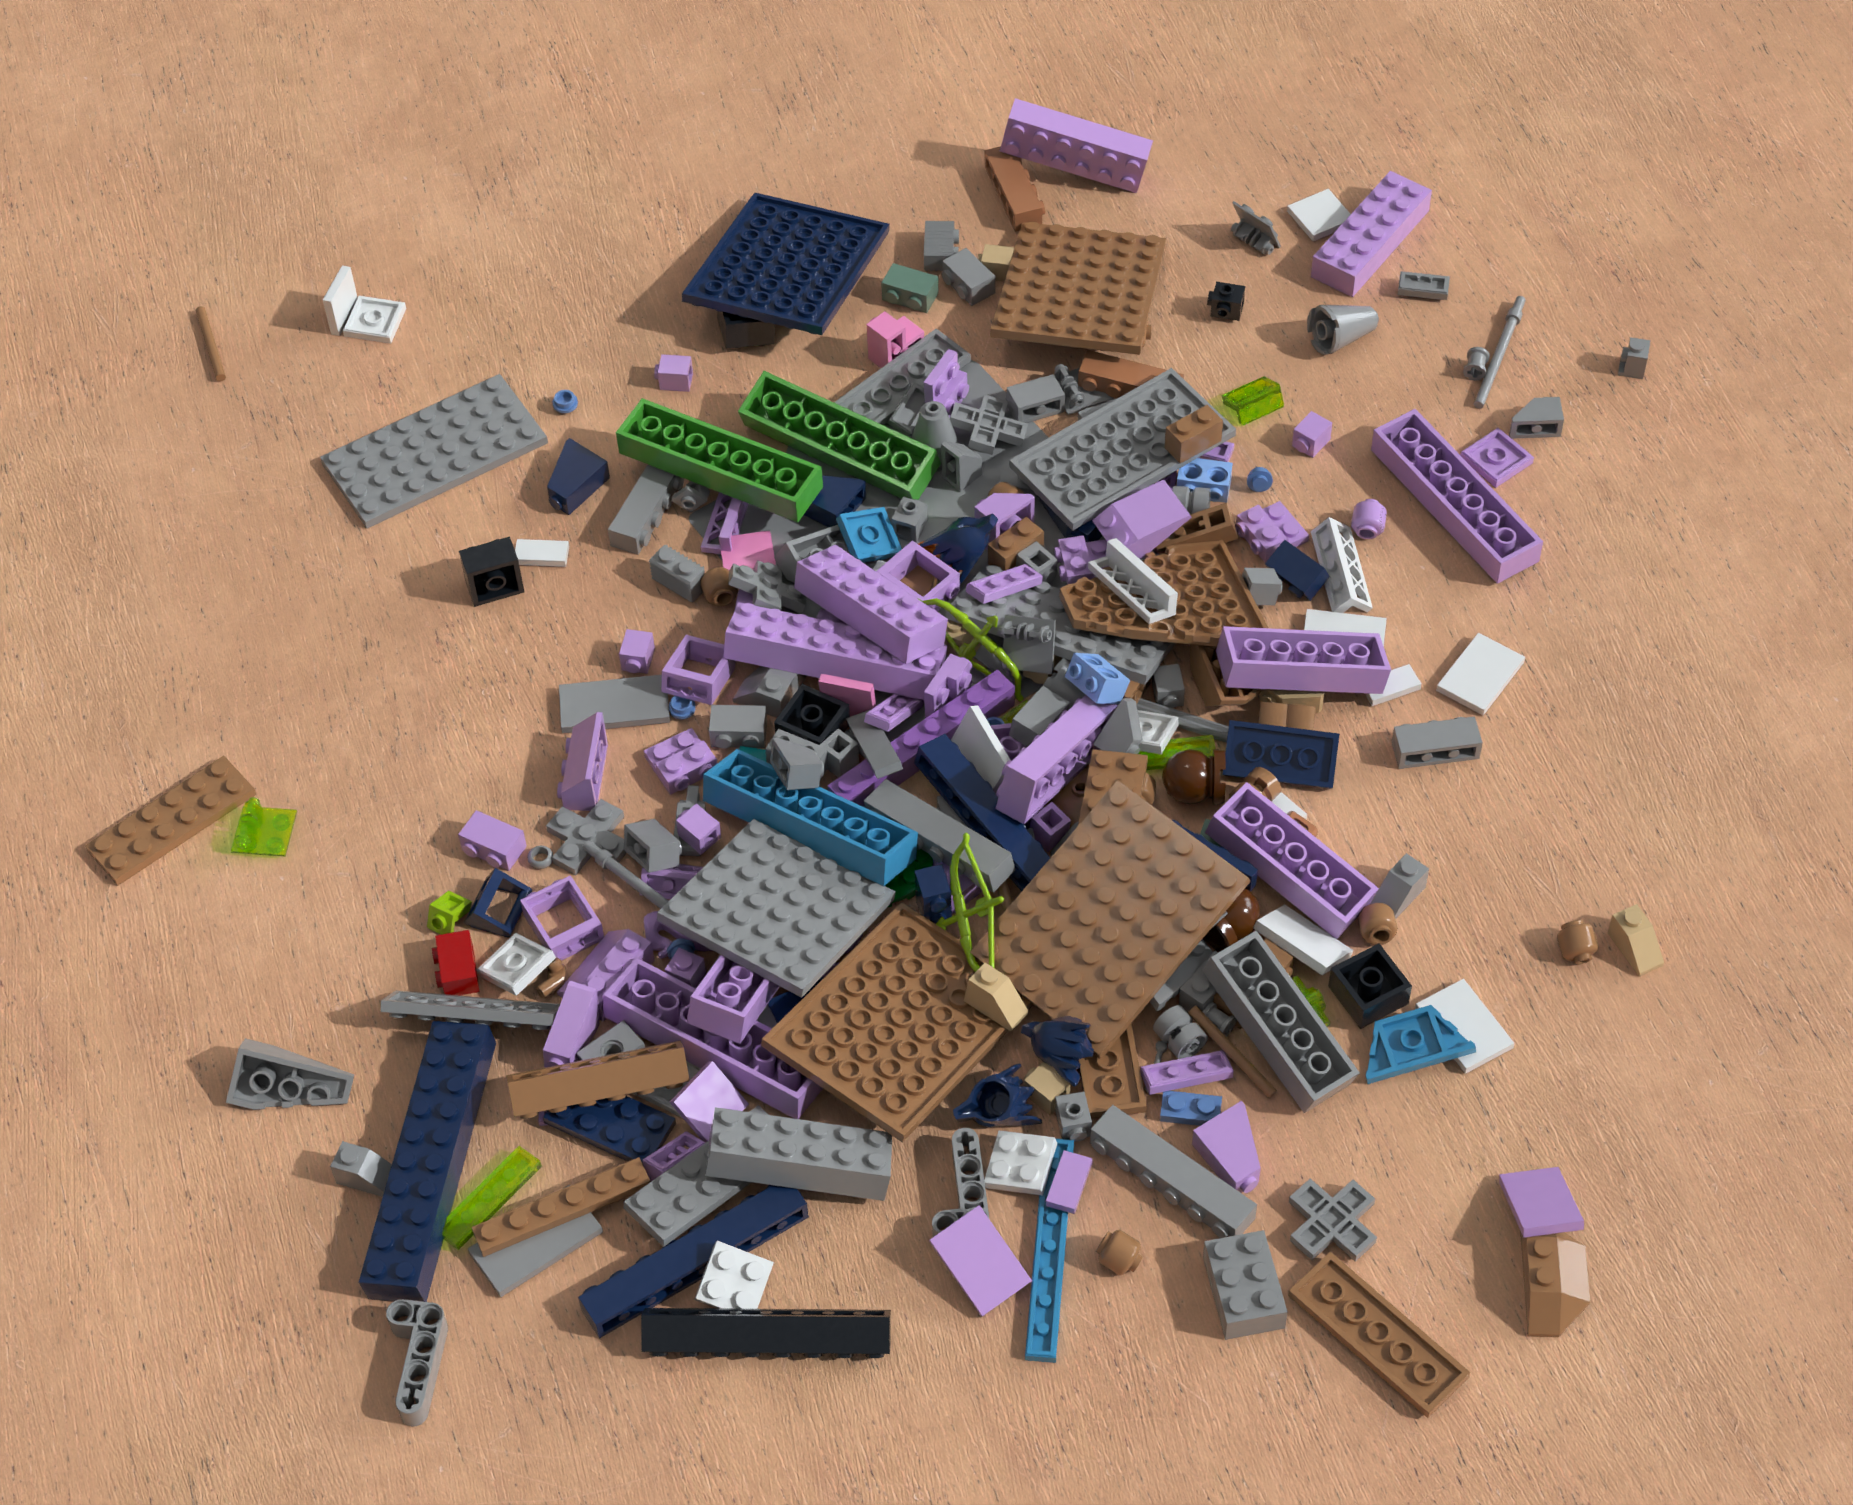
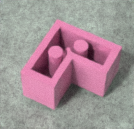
M884 311L866 324L868 359L882 368L924 338V331L905 316L896 320Z

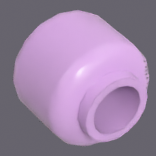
M1366 499L1354 506L1351 528L1360 538L1374 539L1384 532L1387 510L1375 499Z

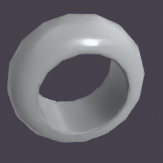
M536 846L529 851L528 862L535 869H545L553 861V852L546 846ZM543 853L548 855L543 861L533 859L537 854Z

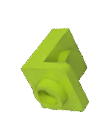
M447 891L429 905L427 928L439 934L454 932L455 922L470 911L472 901Z

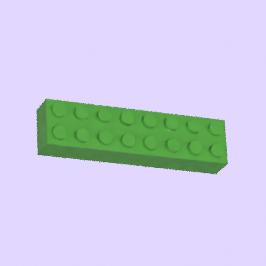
M763 371L738 410L745 426L901 499L906 497L919 500L941 464L936 449L766 371Z
M643 398L616 431L620 454L797 523L823 488L821 466Z

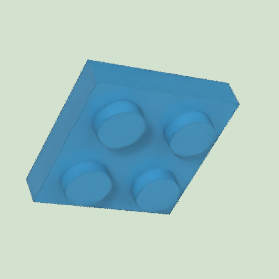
M885 507L839 514L836 518L850 555L863 563L889 559L902 550Z

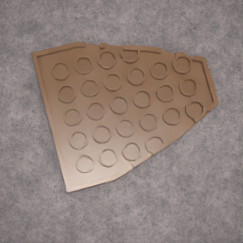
M1223 540L1176 544L1166 547V552L1155 556L1154 552L1145 554V560H1142V562L1178 593L1176 615L1148 624L1098 577L1090 580L1086 577L1078 579L1076 583L1061 587L1059 593L1060 600L1074 629L1119 637L1217 647L1223 626L1269 628ZM1109 566L1102 568L1104 570L1113 571V569ZM1115 580L1117 583L1129 585L1126 581ZM1130 593V595L1133 597L1144 599L1142 595ZM1146 607L1150 613L1158 611L1157 609Z

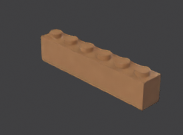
M681 1040L506 1075L514 1117L520 1116L522 1119L535 1117L538 1115V1112L549 1110L551 1113L566 1110L567 1106L579 1104L580 1107L591 1106L596 1103V1100L608 1098L609 1101H616L625 1098V1094L635 1092L638 1095L650 1094L655 1091L654 1088L664 1086L667 1089L682 1087L684 1082L690 1081L685 1051Z

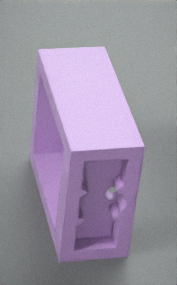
M913 540L877 570L882 576L922 601L938 598L947 602L949 599L956 597L960 590V573ZM917 565L941 581L924 597L900 581ZM928 605L929 607H931L932 609L936 610L937 612H938V611L940 610V608H941V607L936 606V605Z
M685 635L662 670L661 692L712 705L735 670V660L723 658L724 644ZM687 659L716 666L710 676L681 669Z
M571 875L564 879L556 880L550 886L538 892H532L520 900L523 915L542 946L552 950L555 957L561 961L600 942L604 938L601 922ZM571 899L585 922L550 939L536 916Z

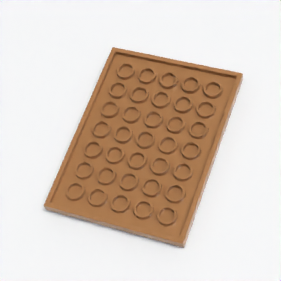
M1022 223L992 322L990 337L1140 355L1166 247V238L1156 235H1135L1130 232L1117 233L1109 230H1090L1084 227H1064L1059 224Z
M1117 780L995 922L994 968L1009 977L1016 991L1052 1020L1058 1017L1071 1016L1081 1019L1084 1023H1089L1091 1026L1084 1030H1086L1094 1053L1102 1058L1250 883V879ZM987 932L970 953L982 964L987 963L989 965Z
M901 902L762 1038L761 1046L903 1143L1009 1030L964 1002L968 980L975 972L967 962L960 940ZM975 958L976 962L981 967L983 964ZM1018 992L1026 1008L1029 1010L1034 1004Z

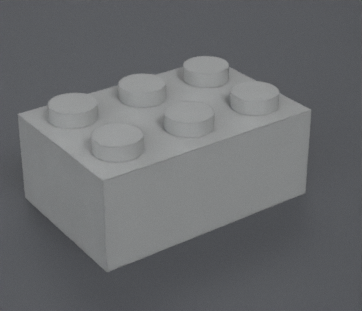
M1265 1231L1205 1241L1203 1260L1225 1340L1285 1329L1288 1312Z

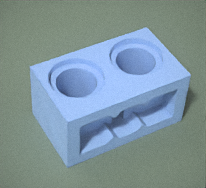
M1197 458L1179 468L1177 486L1189 487L1190 491H1193L1195 487L1210 488V501L1227 503L1233 463Z
M1074 653L1065 674V678L1098 704H1119L1130 682L1125 675L1099 654Z

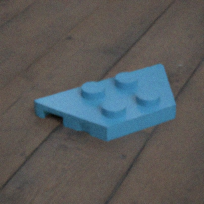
M1432 1005L1375 1021L1366 1081L1367 1084H1371L1476 1053V1046L1471 1040L1465 1039L1458 1032V1028L1450 1021L1443 1019L1441 1013Z

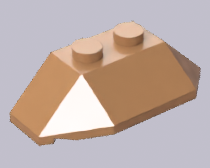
M1190 644V669L1205 706L1242 705L1260 694L1261 689L1226 687L1216 653L1217 647Z
M1520 1231L1527 1334L1529 1337H1560L1565 1329L1590 1304L1586 1246L1565 1232L1523 1237Z

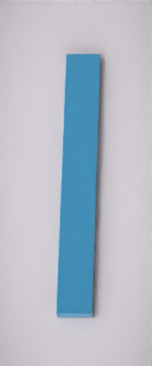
M1056 1139L1057 1147L1043 1196L1039 1195L1025 1360L1056 1363L1068 1212L1046 1206V1199L1063 1151L1072 1153L1074 1151V1140Z

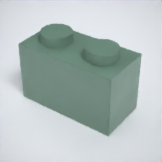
M895 263L892 264L881 282L882 300L924 313H928L939 294L938 276Z

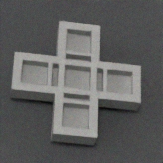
M985 394L980 409L955 402L950 417L953 427L972 432L968 448L991 455L997 440L1022 447L1028 427L1027 423L1004 417L1009 401Z
M757 560L753 570L748 566H739L734 563L729 570L728 585L753 594V604L755 606L781 610V606L802 613L806 605V596L794 589V585L782 583V571L776 565Z
M600 799L588 815L583 818L562 806L546 825L548 833L565 841L553 855V864L577 875L592 857L582 848L583 844L588 840L600 849L609 851L619 863L627 852L624 850V839L612 833V831L624 818L623 810Z
M1310 1178L1289 1197V1203L1308 1219L1291 1234L1290 1241L1311 1260L1334 1242L1349 1257L1357 1261L1376 1243L1377 1237L1358 1221L1374 1205L1375 1198L1355 1180L1349 1182L1332 1198Z

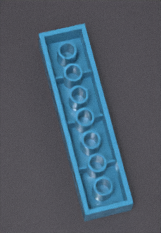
M739 749L733 751L703 774L704 802L749 823L755 819L802 843L827 859L836 861L838 865L850 871H856L861 876L882 886H885L916 860L917 831L821 787L787 790L771 764Z

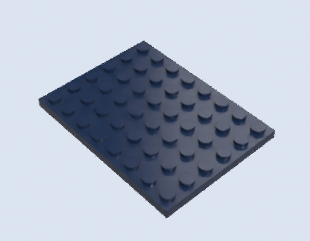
M754 192L683 291L682 302L714 309L718 312H727L740 317L760 320L764 323L781 325L789 329L809 332L810 334L823 335L888 235L890 224Z

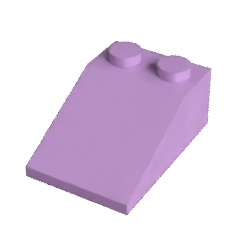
M1161 480L1111 504L1092 521L1106 541L1117 538L1141 560L1145 557V554L1150 553L1192 517L1166 481Z

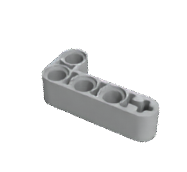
M970 1128L958 1129L952 1136V1156L959 1209L943 1210L934 1215L932 1219L933 1237L941 1232V1228L949 1227L978 1205H980L989 1218L979 1138L977 1133ZM963 1146H968L969 1154L964 1155ZM965 1171L975 1172L972 1175L963 1174ZM970 1197L978 1198V1200L974 1202H970L966 1199Z
M402 1299L396 1300L388 1306L386 1316L395 1336L410 1339L397 1392L396 1406L402 1422L414 1427L421 1425L429 1414L448 1333V1323L440 1305L432 1302ZM402 1316H408V1318L404 1321H397V1319ZM432 1319L438 1320L433 1325H427V1322ZM425 1347L432 1348L429 1352L420 1353ZM419 1375L425 1376L421 1381H413Z

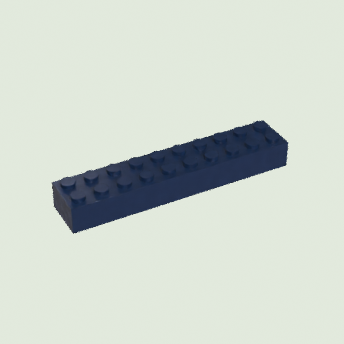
M432 1022L359 1279V1284L368 1299L383 1301L404 1299L427 1302L496 1046V1041L488 1025Z

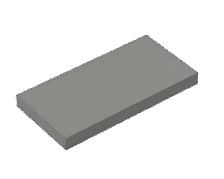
M662 675L559 685L562 733H571L575 725L596 712L603 713L605 729L670 723L668 694L661 692Z
M590 1212L486 1257H483L477 1243L469 1247L468 1252L498 1295L502 1297L603 1233V1229Z

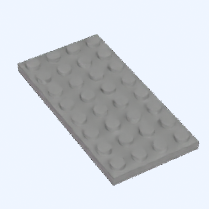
M1170 368L1010 459L1009 467L1072 530H1075L1097 517L1111 504L1149 487L1236 436V428L1175 370ZM1208 405L1223 420L1222 440L1190 459L1179 463L1164 448L1166 427Z
M498 374L329 452L320 458L323 466L365 527L370 528L547 444L548 439L503 377Z
M986 564L971 582L1003 572V570L998 566ZM1044 581L1040 585L985 604L968 594L965 588L951 603L955 608L967 614L968 619L980 629L988 622L986 620L987 617L997 616V628L992 627L988 633L1002 637V635L998 634V626L1005 622V614L1056 620L1054 655L1071 660L1074 653L1099 654L1129 680L1143 685L1148 682L1176 644L1172 642L1131 639L1074 629L1060 600V588L1051 586ZM946 611L945 617L948 620L959 623L948 611Z

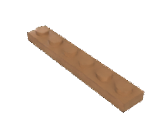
M638 1157L471 1227L483 1257H486L631 1196L651 1181Z

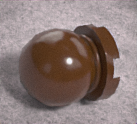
M1188 749L1170 757L1162 773V780L1167 794L1176 801L1186 804L1200 803L1208 796L1212 798L1213 805L1224 804L1226 783H1220V771L1226 770L1225 750L1213 749L1212 756L1207 757L1201 751Z
M1244 889L1226 910L1228 914L1203 937V940L1218 953L1253 933L1255 930L1253 929L1254 925L1260 919V907L1257 898L1247 889Z

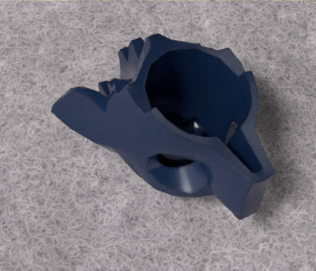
M993 513L981 518H958L946 529L925 540L920 546L926 547L937 544L933 555L940 554L939 559L947 565H952L951 568L957 572L963 570L960 574L961 585L988 545L990 532L996 525L998 518Z
M1071 1016L1058 1017L1052 1021H1033L1022 1025L1021 1033L1031 1038L1032 1048L1036 1056L1052 1066L1068 1083L1074 1087L1078 1085L1080 1075L1075 1070L1081 1066L1078 1060L1092 1057L1094 1052L1086 1030H1084L1088 1029L1091 1025Z
M1021 1064L1013 1065L999 1074H993L985 1079H981L972 1089L968 1099L953 1109L957 1122L974 1120L978 1124L990 1128L1042 1124V1119L1038 1117L1023 1116L1032 1110V1105L1025 1103L1035 1090L1033 1087L1019 1086L1024 1083L1022 1079H1019L1018 1076L1012 1077L1021 1067Z

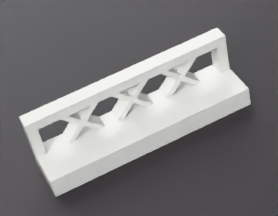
M1328 517L1311 531L1319 564L1326 569L1330 576L1325 582V588L1332 612L1344 613L1354 606L1368 612L1373 607L1351 527Z
M1117 538L1107 541L1105 557L1088 562V569L1148 624L1176 615L1178 593ZM1109 566L1113 569V571L1104 570L1101 568ZM1115 580L1126 581L1129 585L1117 583ZM1130 593L1142 595L1144 599L1133 597L1130 595ZM1146 607L1157 609L1158 611L1150 613Z

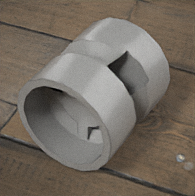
M1173 486L1174 494L1189 514L1210 508V488L1195 487L1193 491H1190L1189 487Z
M1176 1005L1166 1010L1153 1025L1154 1032L1164 1043H1168V1048L1177 1059L1196 1055L1204 1047L1208 1036L1198 1024L1192 1023V1017L1181 1005Z

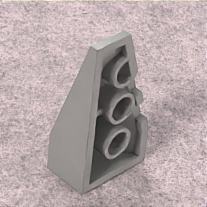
M835 525L786 542L774 558L785 578L795 583L798 561L833 545L841 547L849 554L850 552L839 526Z
M760 666L745 678L734 696L733 702L740 705L766 706V714L777 718L801 684H803L807 675Z
M245 1038L238 1049L226 1103L254 1110L278 1106L288 1108L293 1105L347 1104L354 1074L274 1045Z

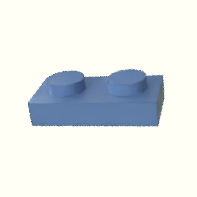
M1177 1091L1163 1092L1160 1121L1201 1126L1221 1113L1222 1096Z

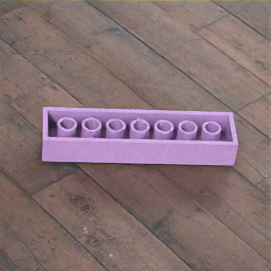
M1416 409L1374 429L1371 451L1497 584L1539 562L1543 541Z
M738 602L725 632L723 658L820 678L821 674L872 683L874 690L924 700V691L945 662L947 645L905 664L849 625L836 623L828 619L812 618L804 614H793L779 609L759 607L751 603Z
M637 957L603 994V1014L607 1019L617 1024L624 1020L635 1034L656 1045L681 1040L686 1061L699 1068H702L708 1061H713L734 1087L794 1119L801 1117L823 1089L761 1046L762 1038L772 1028L758 1021H755L740 1044L688 1024L687 1016L690 997L696 988Z

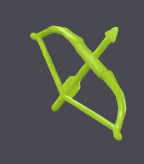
M938 598L920 600L926 605H936L948 611L974 637L970 644L963 643L959 648L947 631L945 639L958 656L968 659L972 663V667L986 676L992 673L972 660L976 655L974 648L978 643H981L990 653H993L1003 662L1015 679L1016 699L1023 701L1024 697L1021 694L1022 677L1016 665L1008 657L1004 649L998 647L986 635L992 627L997 628V616L987 617L986 620L988 622L980 629L968 619L967 614L946 601Z
M964 833L963 841L952 855L950 865V890L953 896L956 915L947 919L941 917L936 925L946 931V926L958 922L960 937H962L960 944L965 952L968 964L976 972L980 966L976 962L974 955L970 953L973 948L968 917L974 914H978L980 917L988 915L989 965L994 968V906L1002 903L1004 898L1002 896L994 899L991 898L969 846L970 836L968 833ZM964 849L985 896L978 899L975 907L968 910L965 907L958 877L959 857Z

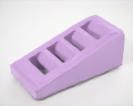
M686 1131L644 1158L643 1166L650 1181L655 1180L705 1144V1142Z

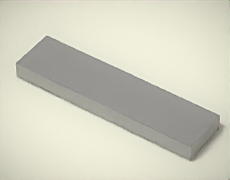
M867 710L846 718V721L873 773L879 779L900 771L903 767L884 731L864 722L866 713L870 711Z

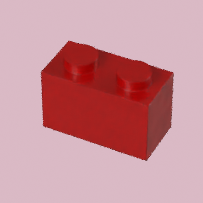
M463 930L436 935L437 947L432 948L434 964H439L440 971H435L437 988L443 987L444 994L461 996L480 992L470 931Z

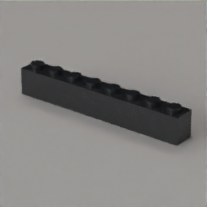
M645 1308L641 1315L642 1352H649V1355L656 1357L666 1356L668 1352H680V1355L684 1357L698 1356L699 1352H711V1356L726 1357L730 1353H742L744 1357H758L761 1353H773L774 1357L785 1358L790 1357L791 1353H804V1357L818 1358L822 1356V1353H835L837 1358L853 1357V1354H866L867 1358H882L884 1354H890L891 1310Z

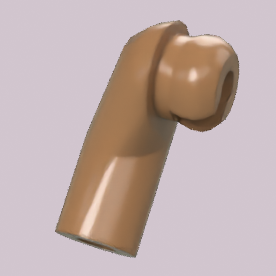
M555 958L547 966V980L536 987L538 994L543 999L558 990L565 983L566 968L559 958Z

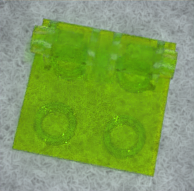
M255 797L249 798L242 808L231 853L286 857L297 810L262 807L259 799Z

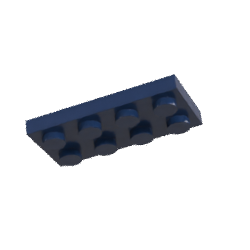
M1229 720L1225 752L1226 770H1223V775L1245 778L1255 767H1262L1270 771L1281 783L1333 789L1340 734Z
M626 1095L625 1098L616 1101H609L608 1098L596 1100L594 1105L580 1107L579 1104L567 1106L566 1110L557 1113H551L548 1110L543 1117L544 1123L627 1162L639 1157L642 1164L644 1158L663 1146L676 1125L674 1117Z

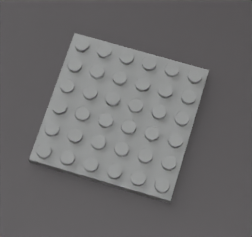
M753 819L657 912V921L802 998L894 901L895 891L861 876L856 871H850L838 865L836 861L827 859L802 843Z

